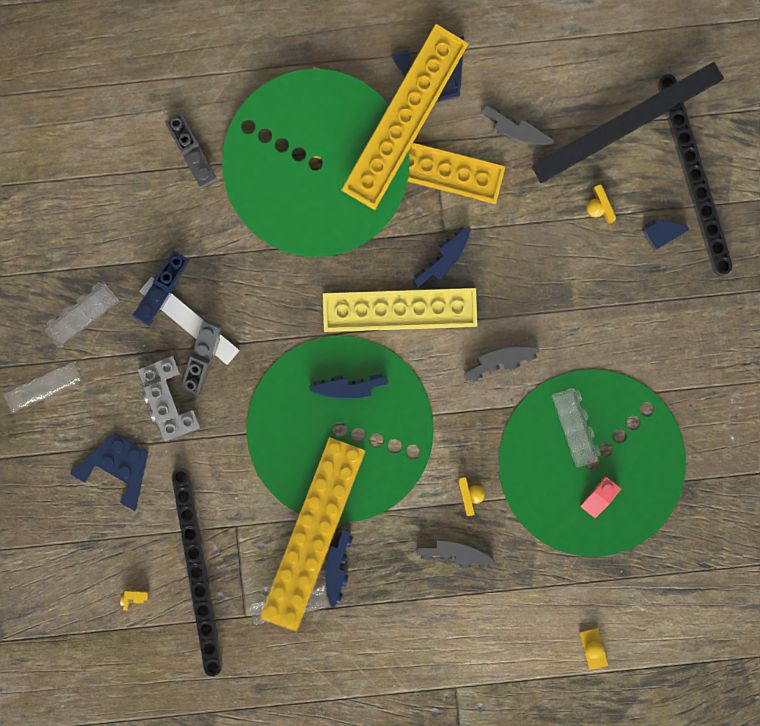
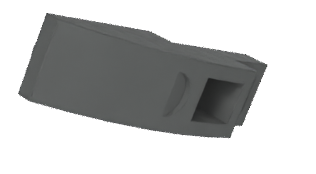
M486 105L482 110V115L496 123L493 131L507 139L539 147H548L554 142L551 139L553 136L544 130L542 132L536 129L537 125L530 120L524 121L522 119L520 124L516 125L517 121L508 115L504 117L500 114L501 111L493 105L490 107Z
M182 113L164 121L199 187L203 189L216 182L218 179Z
M206 318L202 321L193 354L189 358L181 389L195 395L200 394L215 357L223 325Z
M511 347L496 350L477 358L480 366L464 373L467 381L471 379L474 382L483 377L481 373L487 370L489 373H492L499 369V364H502L504 370L509 368L512 371L520 367L519 362L525 359L529 362L537 358L536 354L540 351L538 348Z
M436 540V547H417V556H421V559L431 560L432 556H440L441 560H452V556H455V563L459 564L460 568H471V564H479V568H490V564L494 565L495 563L487 554L459 542Z

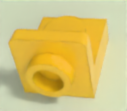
M127 589L124 591V594H121L120 605L124 606V611H128L130 599L133 600V603H144V600L149 599L150 591Z

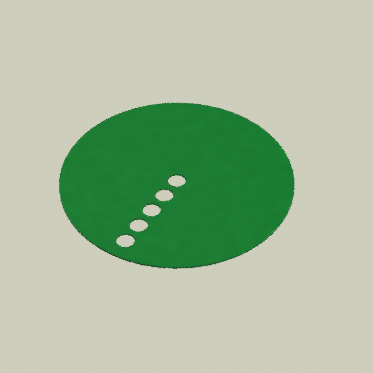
M306 69L290 72L276 77L258 88L246 99L235 114L227 131L222 153L225 188L233 208L243 223L256 236L281 251L305 257H327L342 254L365 244L375 237L392 219L404 197L409 176V150L376 209L370 208L341 189L387 110L389 104L386 100L361 80L338 71L326 69ZM252 120L254 122L255 130L253 133L245 134L242 131L241 125L243 121ZM262 129L271 131L272 139L270 142L262 143L258 139V133ZM279 138H285L289 142L287 151L279 152L276 150L275 142ZM301 147L305 150L306 157L303 161H295L293 159L292 151L295 148ZM314 156L320 157L323 161L322 168L317 171L309 167V160Z
M329 336L311 340L293 348L280 357L267 370L251 399L247 415L246 432L250 457L261 481L281 503L299 514L329 437L365 450L366 452L339 520V523H351L384 513L399 503L413 489L428 463L433 444L434 428L432 409L425 389L417 375L399 356L389 349L366 339L350 336ZM382 374V378L386 377L388 385L369 389L371 397L359 399L331 398L312 392L309 388L313 386L312 382L324 380V383L332 382L331 378L343 376V379L347 378L349 385H352V381L363 379L364 382L370 381L371 376ZM338 422H342L347 426L346 434L341 437L336 436L333 432V426ZM355 428L364 430L365 439L363 441L355 442L352 439L351 433ZM373 434H380L383 437L384 442L381 447L374 448L370 445L369 439ZM393 439L399 440L402 444L401 451L395 454L388 450V443ZM410 445L419 447L420 455L418 458L410 459L406 455V449Z
M589 369L568 372L556 376L535 388L522 400L511 415L505 427L499 449L498 463L502 490L517 520L528 532L544 544L561 552L577 556L602 557L614 555L638 546L650 538L662 527L673 512L680 498L685 480L686 454L684 442L676 420L668 407L654 392L640 382L628 376L607 370ZM645 402L651 403L654 408L653 414L648 417L640 413V406ZM636 416L639 418L640 426L636 430H631L627 427L626 420L628 417ZM622 429L626 432L627 437L623 443H616L613 440L612 435L615 430ZM605 442L610 443L613 447V452L608 457H604L599 453V446ZM589 456L598 458L599 466L597 469L589 470L586 467L585 461ZM605 476L620 487L621 490L611 503L594 518L580 506Z

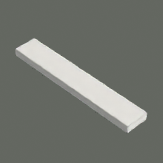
M151 277L139 291L144 296L152 286L154 278ZM171 293L162 311L197 339L203 319ZM220 334V341L215 355L228 365L240 350Z

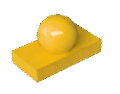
M602 185L595 186L592 190L596 198L588 202L586 208L588 214L592 217H600L604 214L608 224L614 222L616 216Z
M466 477L459 478L458 482L466 515H475L472 503H481L484 500L485 491L479 485H472L468 488Z
M599 628L579 632L589 670L608 666Z

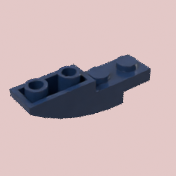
M462 226L454 233L455 237L449 241L447 238L439 245L441 249L438 252L442 258L436 257L429 263L431 266L426 271L422 269L415 275L414 283L418 288L432 276L439 281L454 266L468 240L469 226L465 229Z
M174 250L171 252L153 280L152 286L134 312L133 318L148 327L151 325L176 287L190 261L189 259Z
M382 374L371 376L370 381L364 382L363 379L352 381V385H349L347 378L343 379V376L331 378L332 382L324 383V380L312 382L313 386L309 388L312 392L331 398L359 399L371 397L369 389L388 385L386 377L382 378Z
M343 529L338 547L330 545L326 562V590L332 608H335L336 604L340 605L343 596L340 593L341 586H346L349 577L345 575L346 570L339 568L340 565L344 566L347 555L344 554L346 547L350 548L353 536H350L351 531Z

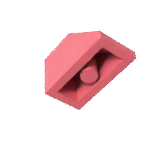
M604 476L580 507L596 518L611 503L621 488Z

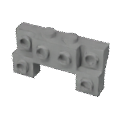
M174 356L138 370L144 385L145 392L142 393L146 404L150 403L152 409L149 411L152 421H156L159 425L165 442L201 428L194 410L181 415L179 413L167 379L180 375Z

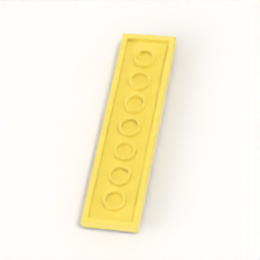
M476 288L323 293L324 332L477 327Z

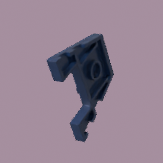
M408 50L391 54L393 61L404 78L412 66ZM463 55L436 103L460 97Z
M114 433L72 470L70 474L86 482L95 466L103 469L129 484V488L120 503L136 511L149 452Z

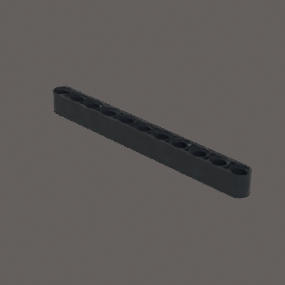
M712 62L538 161L531 168L539 182L543 183L721 82L724 77L717 64Z
M671 74L663 75L657 84L658 91L661 92L666 89L663 86V80H669L673 85L677 83L676 78ZM684 103L665 114L712 269L716 275L724 276L732 270V261ZM675 116L682 118V125L675 124ZM681 134L686 135L688 143H682L679 140V136ZM685 153L693 154L694 160L692 162L687 161ZM691 171H697L699 173L698 180H694L691 178ZM697 189H702L704 191V198L697 197ZM703 207H707L710 210V216L702 215L701 210ZM708 225L715 227L716 233L714 235H710L707 232ZM717 243L721 246L720 253L713 251V244ZM719 262H724L727 265L725 272L719 270Z
M179 468L172 474L178 519L203 667L208 676L214 677L222 670V659L191 475L187 469ZM180 471L186 474L184 482H179L176 478L177 473ZM183 490L189 493L187 501H182L179 497L180 492ZM188 509L192 512L193 517L191 520L183 518L184 510ZM187 529L195 530L196 536L194 539H189L186 536ZM191 548L198 549L199 556L197 558H192L189 555ZM194 567L202 569L200 577L193 575L192 570ZM203 586L205 588V595H197L195 592L196 587ZM206 605L209 609L208 614H200L199 606ZM209 624L212 632L205 634L202 631V625ZM207 643H212L215 646L213 653L205 650ZM215 662L218 665V671H210L208 664Z

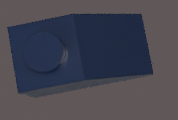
M653 220L645 225L646 229L643 231V234L655 251L689 230L688 226L660 220L656 223Z

